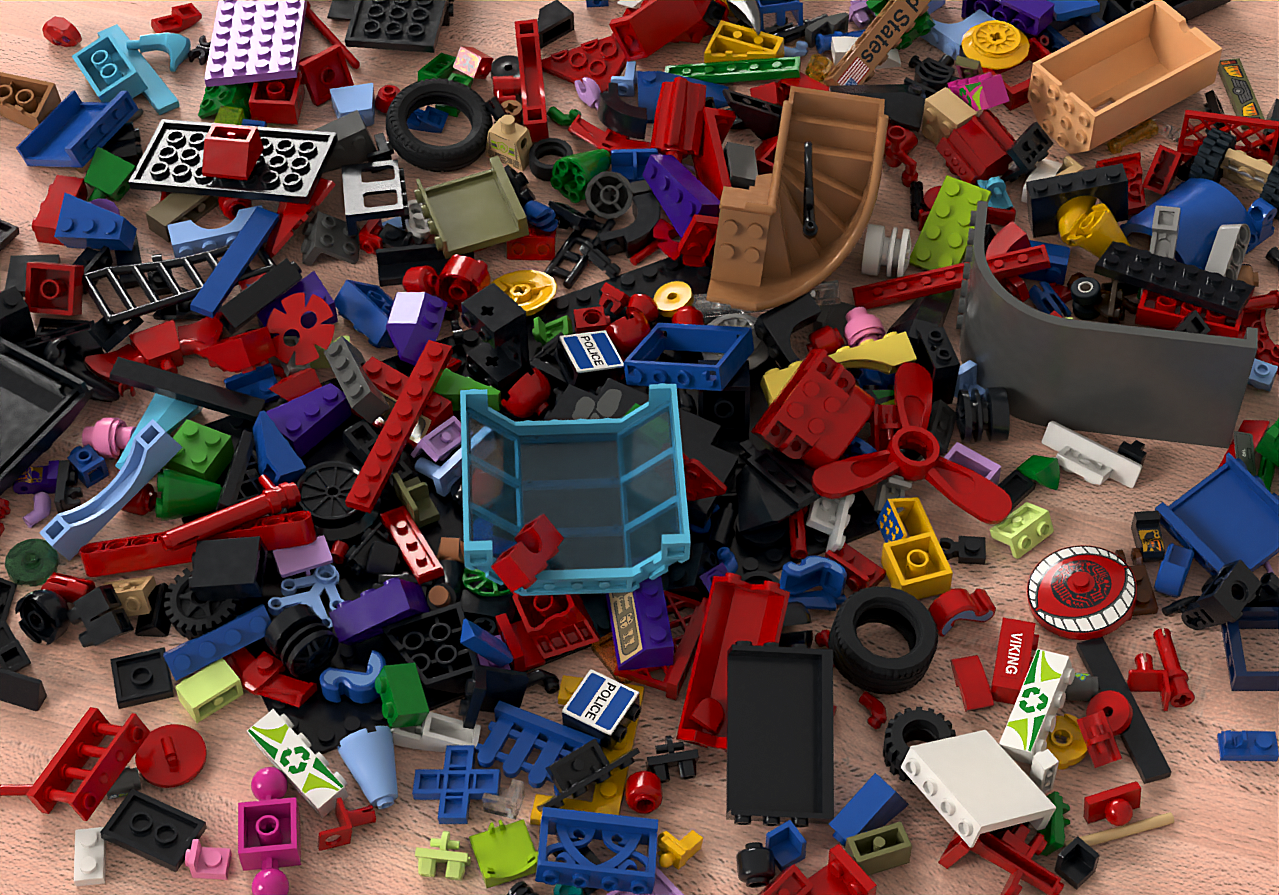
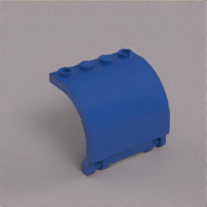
M1189 178L1187 181L1181 182L1174 190H1170L1140 213L1128 219L1125 224L1119 226L1126 238L1132 232L1152 236V224L1156 205L1181 208L1175 259L1177 262L1194 265L1202 270H1205L1221 225L1247 224L1249 226L1251 237L1246 254L1260 244L1253 221L1238 198L1224 186L1203 178Z

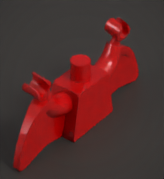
M216 315L214 318L206 316L193 324L178 326L177 334L175 322L170 320L128 335L131 345L127 344L113 352L85 357V364L97 376L111 383L118 384L121 397H124L123 393L127 389H130V394L134 397L136 391L133 386L109 380L110 372L118 357L177 374V367L184 364L183 356L198 355L207 359L202 355L200 349L220 341L223 336L224 326L216 318ZM208 360L210 367H217L210 360Z

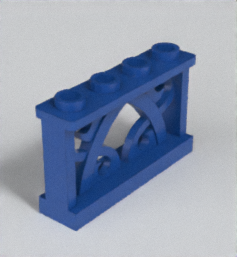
M543 807L539 830L535 881L548 885L561 884L577 888H598L605 891L632 892L638 895L652 894L656 879L658 819ZM548 834L556 835L559 843L547 846ZM593 839L603 840L606 847L617 853V855L602 864L595 865L577 849L587 846ZM639 844L648 845L647 857L636 851ZM563 850L562 853L558 854L555 862L548 861L547 857L551 853ZM630 858L641 862L645 867V871H637L636 863L630 860Z

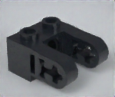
M1241 559L1223 565L1217 575L1209 577L1202 586V595L1196 602L1190 603L1181 615L1182 621L1193 630H1202L1226 622L1234 623L1243 615L1242 610L1245 605L1257 596L1255 592L1262 583Z

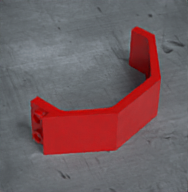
M650 0L632 14L612 19L609 25L627 61L649 57L703 18L711 0Z

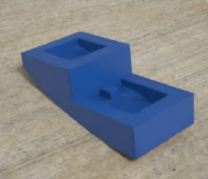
M427 105L425 111L417 109L410 115L407 120V126L412 130L441 133L449 114Z

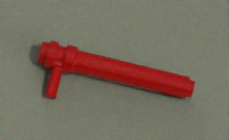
M261 475L258 481L265 489L262 491V494L164 531V535L160 536L161 544L165 551L171 550L173 552L267 514L275 515L280 513L283 508L290 509L295 507L296 503L301 501L300 491L294 482H284L276 486L267 475Z

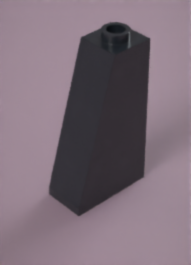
M286 258L219 308L216 318L232 336L255 318L260 311L301 281V268L296 262H290Z

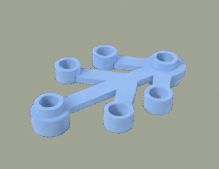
M328 564L316 568L313 575L283 580L281 582V593L286 597L271 598L268 601V612L271 615L278 616L284 611V608L298 604H307L332 632L333 624L327 616L320 595L324 590L326 591L330 600L329 612L335 610L336 608L334 607L344 601L340 598L336 588L339 582V572L333 565ZM313 586L308 592L296 594L297 589Z

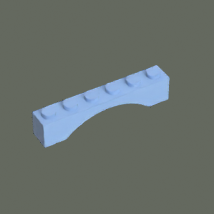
M152 419L134 437L126 462L110 484L86 503L69 511L58 513L39 533L55 550L70 561L79 552V549L86 545L183 447Z

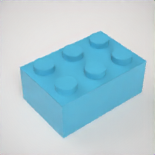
M110 31L72 55V58L102 102H111L120 91H128L133 99L148 89Z

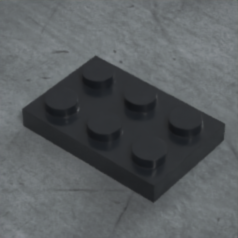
M131 789L100 833L102 839L171 871L177 872L185 860L186 850L191 849L193 839H200L207 826L206 822Z

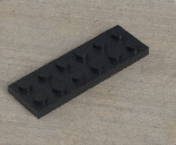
M1115 241L1110 244L1101 256L1094 270L1096 274L1234 319H1238L1252 297L1255 286L1249 285L1244 281L1227 278L1219 273L1205 271L1197 266L1180 263L1172 258L1158 256L1147 250H1140L1130 247L1125 243Z

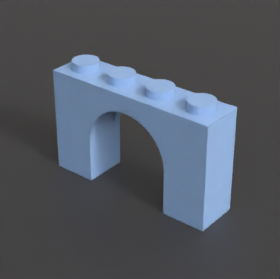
M931 0L928 3L929 8L927 10L929 15L945 4V0ZM981 9L958 23L947 24L933 19L936 25L931 28L928 34L920 37L956 60L957 55L966 57L961 46L964 34L971 27L996 19Z

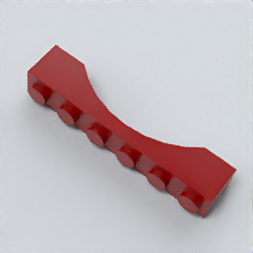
M537 19L515 21L524 127L529 130L531 141L538 142L549 138L538 22Z

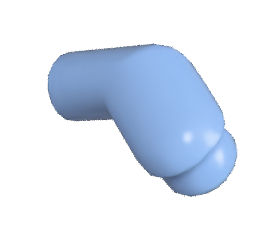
M799 40L796 42V47L784 46V57L805 56L808 52V43Z

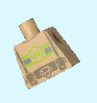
M512 115L502 116L488 131L485 156L490 158L499 156L501 163L523 172L529 165V152L533 146L529 130L515 123V118Z

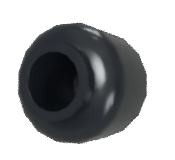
M752 842L746 844L745 849L737 853L736 862L739 880L751 888L769 885V881L776 874L772 850L763 847V844L760 842Z

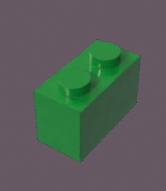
M406 663L383 666L375 679V689L381 696L383 703L382 714L387 719L389 728L422 725L430 711L416 664Z

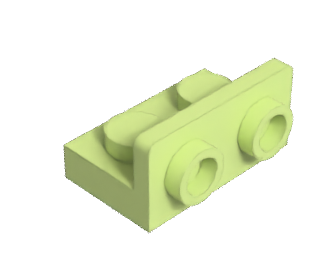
M1028 502L1009 514L1004 521L989 529L993 539L1010 545L1012 555L1017 559L1054 532L1049 511Z

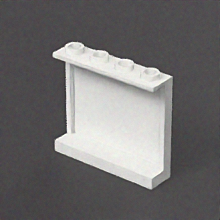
M986 730L911 746L901 765V769L970 848L974 847L980 834L1025 822H1030L1036 830L1045 829L1056 809V806Z

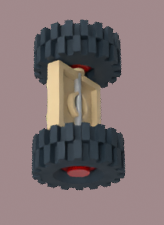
M1212 128L1204 138L1197 155H1195L1194 163L1189 172V178L1208 179L1218 184L1221 178H1225L1260 193L1259 198H1263L1277 209L1274 219L1279 220V160H1277L1273 167L1263 159L1257 160L1241 150H1235L1236 136Z

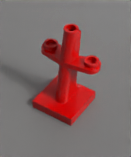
M955 831L938 861L940 865L948 869L969 851L976 853L1011 873L1001 895H1019L1022 890V886L1019 884L1020 879L1047 895H1059L1064 887V884L1060 882V877L1031 860L1034 854L1038 856L1044 850L1048 842L1044 839V835L1039 832L1029 842L1028 845L1031 848L1025 856L990 832L980 834L974 847L970 848Z

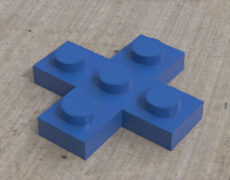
M446 745L444 769H415L413 798L414 800H440L438 810L439 824H468L470 800L499 799L500 769H474L476 755L474 745Z

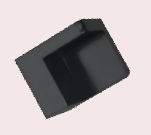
M1077 836L1058 854L1054 871L1077 890L1096 872L1100 855Z

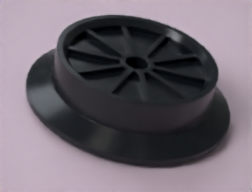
M327 461L310 467L300 476L296 485L300 491L301 501L296 503L295 507L287 509V513L309 511L312 515L317 537L324 535L326 542L346 541L363 534L375 523L381 509V496H379L371 514L346 507L345 500L361 470L346 462Z

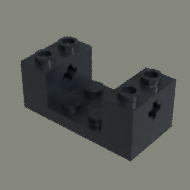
M492 283L461 303V319L468 328L476 331L483 343L466 353L467 371L472 377H477L484 385L493 386L501 391V397H503L527 372L530 374L526 311L495 283Z

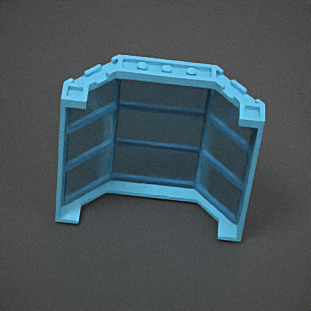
M660 383L649 385L648 402L623 418L526 420L521 422H515L488 407L487 389L460 390L464 562L466 568L472 571L477 568L485 572L486 578L503 585L504 582L491 566L502 552L517 544L514 538L524 525L543 513L563 536L564 540L557 547L559 552L553 558L546 561L548 566L542 572L535 575L537 578L535 583L527 589L520 587L514 591L521 596L633 592L640 588V582L647 578L654 580L668 572V566L677 561L682 564L690 558L691 541L676 384Z

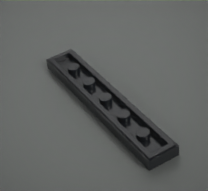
M122 357L117 358L110 372L109 380L254 423L265 406L264 399Z
M1103 636L1077 643L1076 649L1088 673L1091 676L1098 677V693L1108 690L1117 691L1132 706V721L1129 727L1119 735L1143 783L1147 784L1170 777L1172 771ZM1113 710L1108 711L1110 716L1112 715Z

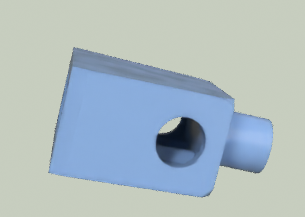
M373 83L330 89L332 108L337 119L358 110L366 126L374 124L375 94Z

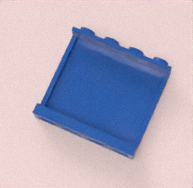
M73 90L16 149L27 166L83 168L94 156L96 148H102L139 109L128 91H120L111 102H82L76 91Z
M1229 452L1226 454L1225 464L1172 504L1167 506L1162 502L1155 507V511H1159V524L1182 547L1193 549L1195 552L1194 559L1211 576L1217 575L1223 565L1240 559L1254 572L1279 553V496L1276 493L1271 494L1265 488L1262 479L1257 475L1253 476L1247 470L1245 463L1240 458L1235 459Z

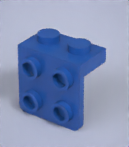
M1029 240L1031 247L1045 244L1051 268L1018 276L1024 279L1064 285L1070 248Z

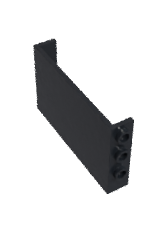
M750 641L735 642L727 651L726 820H734L736 825H750L751 821H763L764 826H779L780 822L791 820L795 827L798 828L808 827V823L829 824L834 819L833 650L808 648L806 644L780 647V644L775 642L764 643L763 646H754Z

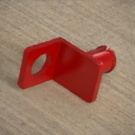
M1143 653L1138 654L1135 657L1137 669H1131L1128 673L1127 685L1130 691L1160 692L1163 711H1168L1171 690L1167 670H1154L1152 656L1146 653L1147 662H1145Z
M336 798L335 815L340 827L319 832L317 846L319 851L350 844L353 827L376 823L374 807L368 805L367 807L348 811L345 809L342 798ZM333 835H340V837L334 841H326L327 838Z

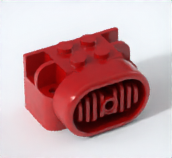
M811 349L751 431L781 455L791 459H800L814 469L838 461L865 425L875 407V399L856 385L854 376L841 363H837L829 357L825 349Z

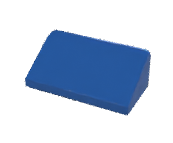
M468 619L463 620L461 644L498 667L513 661V656L505 642Z

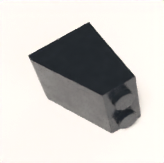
M698 360V364L716 365L720 360ZM749 360L745 361L722 391L698 390V416L720 425V433H749ZM709 371L710 375H716V371Z

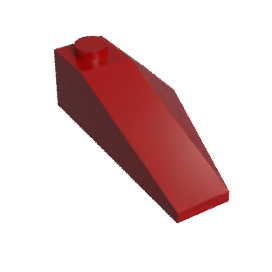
M320 178L309 204L279 203L276 212L279 214V221L269 234L265 247L271 258L294 235L292 230L295 231L309 217L308 214L326 198L336 185L333 181Z

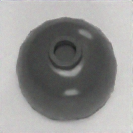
M611 171L601 172L594 176L587 184L585 191L586 204L590 211L600 218H618L630 208L633 190L628 179L622 174Z

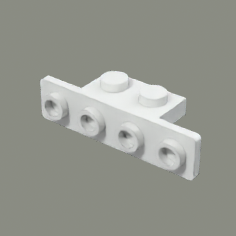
M1055 421L1048 423L1042 444L1058 451L1056 458L1063 470L1076 473L1084 477L1091 484L1101 485L1108 478H1111L1129 488H1133L1136 485L1143 468L1141 464Z
M855 494L836 499L821 497L810 504L806 525L829 535L826 552L828 550L835 552L842 549L846 540L843 532L850 521L848 510L854 502Z

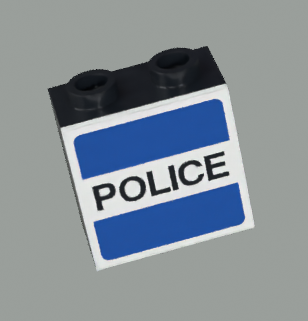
M606 330L559 336L554 357L568 384L582 390H588L604 386L608 378L620 382L621 376L625 371L624 364Z
M590 669L562 709L563 725L600 739L601 746L612 751L616 743H621L625 738L627 727L631 721L635 722L641 713L642 707L640 706L639 692Z

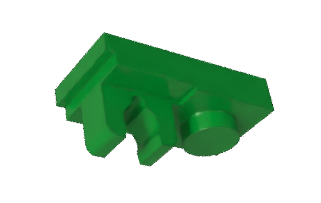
M1056 791L1046 796L1056 806V809L1046 828L1037 830V833L1043 834L1044 839L1048 841L1046 847L1040 853L1044 856H1048L1064 846V827L1070 824V820L1063 817V814L1070 811V806L1063 803V797Z

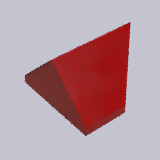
M305 368L281 379L268 389L285 400L291 401L322 386L315 369Z

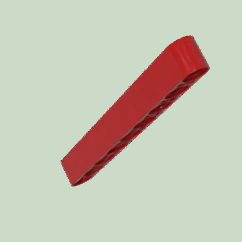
M297 511L260 517L204 540L260 536L267 550L270 551L308 545L317 539L311 512ZM164 532L89 543L81 547L79 553L86 575L88 577H98L191 563L192 554L196 552L197 542L173 552L171 550L165 551L160 540V536L164 535Z

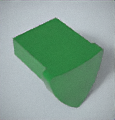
M1032 455L1016 468L1017 471L1031 480H1036L1040 485L1053 490L1058 489L1060 468L1057 458Z

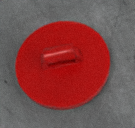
M180 724L165 725L151 731L139 747L135 756L136 766L142 778L148 783L162 788L177 787L190 782L201 772L206 762L207 749L202 736L193 728Z

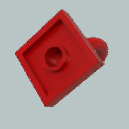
M338 44L318 54L299 60L298 72L301 70L304 85L306 84L312 104L316 106L331 99L330 89L354 85L342 48Z

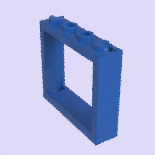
M657 323L623 362L626 384L649 386L651 384L665 383L676 384V387L681 389L722 391L754 351L752 328ZM663 331L667 332V337L664 336ZM664 350L725 353L716 365L655 362ZM709 371H716V375H710Z

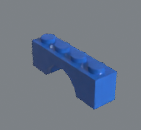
M261 604L237 616L225 625L163 653V657L177 681L265 637L266 630L272 621L264 605Z

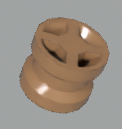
M515 100L504 101L501 105L505 111L515 118V123L522 125L521 103Z

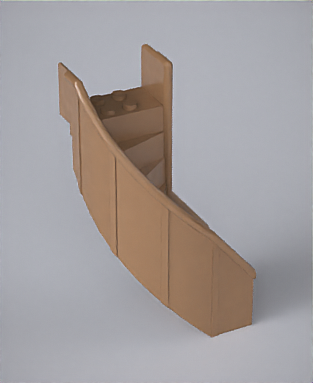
M791 86L789 100L783 101L772 173L757 175L755 186H749V190L723 186L719 205L720 213L711 278L706 297L707 301L729 304L733 309L753 312L771 309L791 302L808 293L838 269L861 238L877 200L889 116L884 115L885 99ZM807 141L812 142L815 222L818 227L817 235L812 239H808L803 235L804 143Z

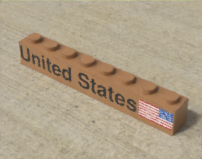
M890 0L823 82L830 87L836 85H862L864 81H869L875 74L873 70L887 60L889 57L887 53L891 48L894 49L901 43L902 39L900 37L915 26L914 20L928 10V3L931 0Z

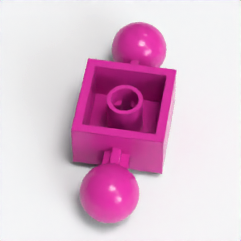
M275 767L262 768L252 778L251 790L259 801L238 803V855L243 871L261 869L252 881L251 889L253 895H288L289 881L287 876L279 870V867L301 865L300 812L296 797L283 798L288 789V781L285 774Z

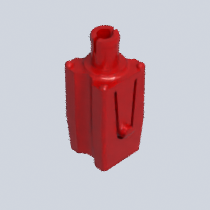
M676 77L673 82L662 83L655 112L650 149L657 148L658 153L662 155H673L681 164L682 159L688 155H699L704 123L703 108L706 102V85L689 82L683 77Z

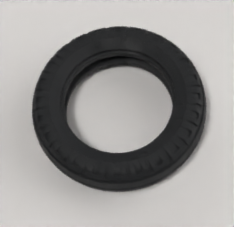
M443 78L425 79L424 81L421 80L410 84L395 96L387 111L386 132L393 149L406 162L427 171L449 172L467 167L485 152L488 131L493 126L492 116L484 105L485 101L470 87L460 82L449 81ZM442 104L454 107L464 113L469 119L472 129L464 140L456 144L435 146L417 139L410 132L407 120L415 110L423 106Z

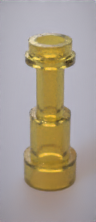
M1149 118L1141 122L1138 127L1128 131L1126 136L1120 139L1112 138L1107 143L1108 149L1112 154L1121 153L1123 147L1130 143L1135 144L1145 138L1150 139L1158 134V126L1153 119Z

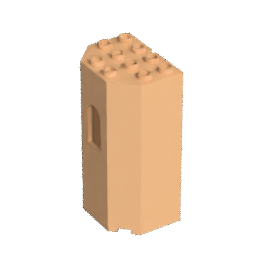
M1153 0L1034 62L1032 65L1028 100L1038 124L1060 147H1063L1070 154L1090 151L1215 83L1223 48L1197 27L1190 29L1186 24V18L1163 0ZM1110 100L1113 102L1097 112L1093 111V109Z

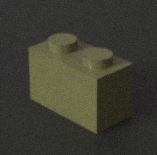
M901 821L846 838L845 851L868 876L910 863L912 844Z

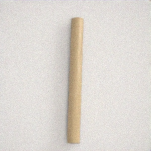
M1169 812L1079 838L1089 846H1094L1173 824L1174 816ZM1074 839L1064 841L1063 848L1070 844Z

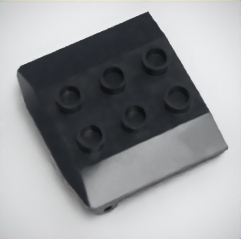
M0 337V496L13 486L14 482L44 452L51 448L53 442L72 424L94 394L93 388L86 385L83 380Z

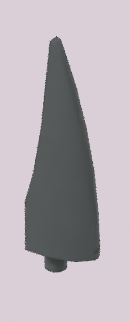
M726 0L733 15L749 25L759 35L761 31V18L757 1Z

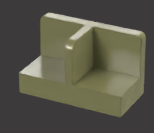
M398 473L392 474L395 494L402 506L405 505L418 528L440 520L439 512L429 497L426 482L421 483L418 477L403 482Z

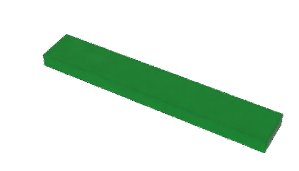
M800 56L668 65L665 66V72L711 83L800 78L801 59Z

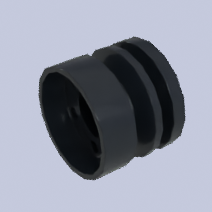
M1004 387L986 388L984 399L982 400L977 388L971 390V396H969L967 389L959 390L956 404V423L963 443H970L972 433L974 441L980 442L983 430L986 431L990 442L1007 441L1010 430V413L1007 392Z
M307 604L291 606L281 612L271 622L264 637L266 645L275 656L281 659L282 664L296 678H307L324 669L332 661L339 647L336 635L330 631L328 626L322 623V619Z

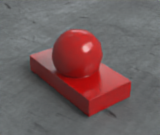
M1135 781L1085 797L1084 819L1088 824L1106 818L1114 826L1126 825L1133 817V809L1140 808V785Z

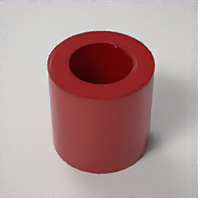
M334 541L330 550L333 563L342 564L344 562V556L349 550V546L345 542Z

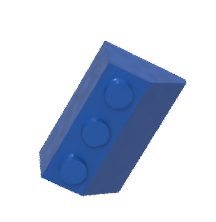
M346 280L334 300L335 306L339 310V315L350 320L354 324L353 328L356 331L366 335L369 338L368 342L376 348L395 347L386 329L394 300L378 285Z

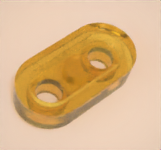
M813 54L808 62L805 74L818 82L824 81L830 72L833 62L825 56Z

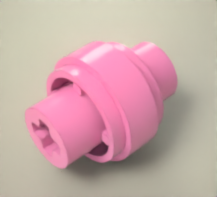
M857 307L846 314L847 324L844 327L843 335L850 348L860 346L861 342L868 339H874V341L882 339L885 335L881 320L875 315L868 314L866 308Z
M102 418L96 422L95 426H86L84 428L82 443L84 447L89 444L104 459H118L136 427H127L126 423L119 418Z

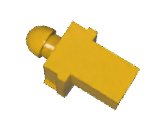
M691 830L679 841L669 832H661L658 836L657 845L661 849L657 852L660 856L658 860L659 865L663 868L673 865L679 870L686 864V861L701 849L703 837L694 830Z

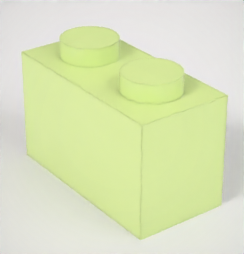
M223 658L205 666L203 670L183 679L180 684L175 686L179 702L196 723H199L244 694L240 678Z

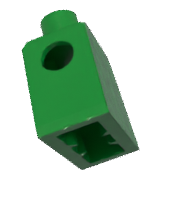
M97 147L84 182L93 189L88 201L90 202L98 198L106 199V197L116 202L120 201L130 189L129 180L136 166Z

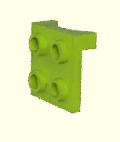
M524 819L504 825L502 820H498V827H494L492 822L489 825L488 831L469 836V841L486 889L536 873L538 851H535Z

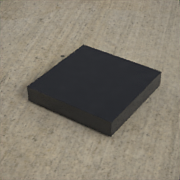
M165 647L110 659L119 709L174 697L169 667L163 657V653L166 652Z

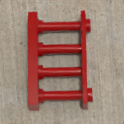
M90 707L26 796L41 813L49 814L57 802L68 803L83 821H88L147 738L150 730L137 714L132 713L125 724L119 726L110 724L98 708ZM106 735L115 736L107 748L98 747ZM90 757L99 758L92 770L82 769ZM74 779L83 781L75 793L66 791Z

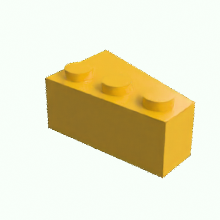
M721 20L704 52V63L784 57V38L762 31L757 35L751 28Z

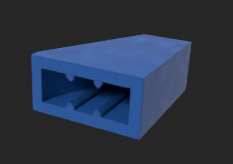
M874 773L829 823L835 830L832 836L845 847L846 838L885 826L909 804L880 776Z

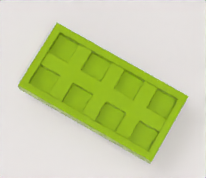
M946 175L910 255L909 265L929 271L962 263L966 254V246H969L967 243L969 228L974 229V226H970L971 210H977L978 201L989 202L992 192Z

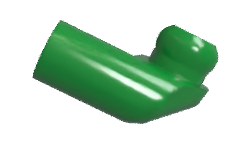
M554 106L547 111V115L561 126H570L577 115H581V112L577 109H571L569 114H563Z

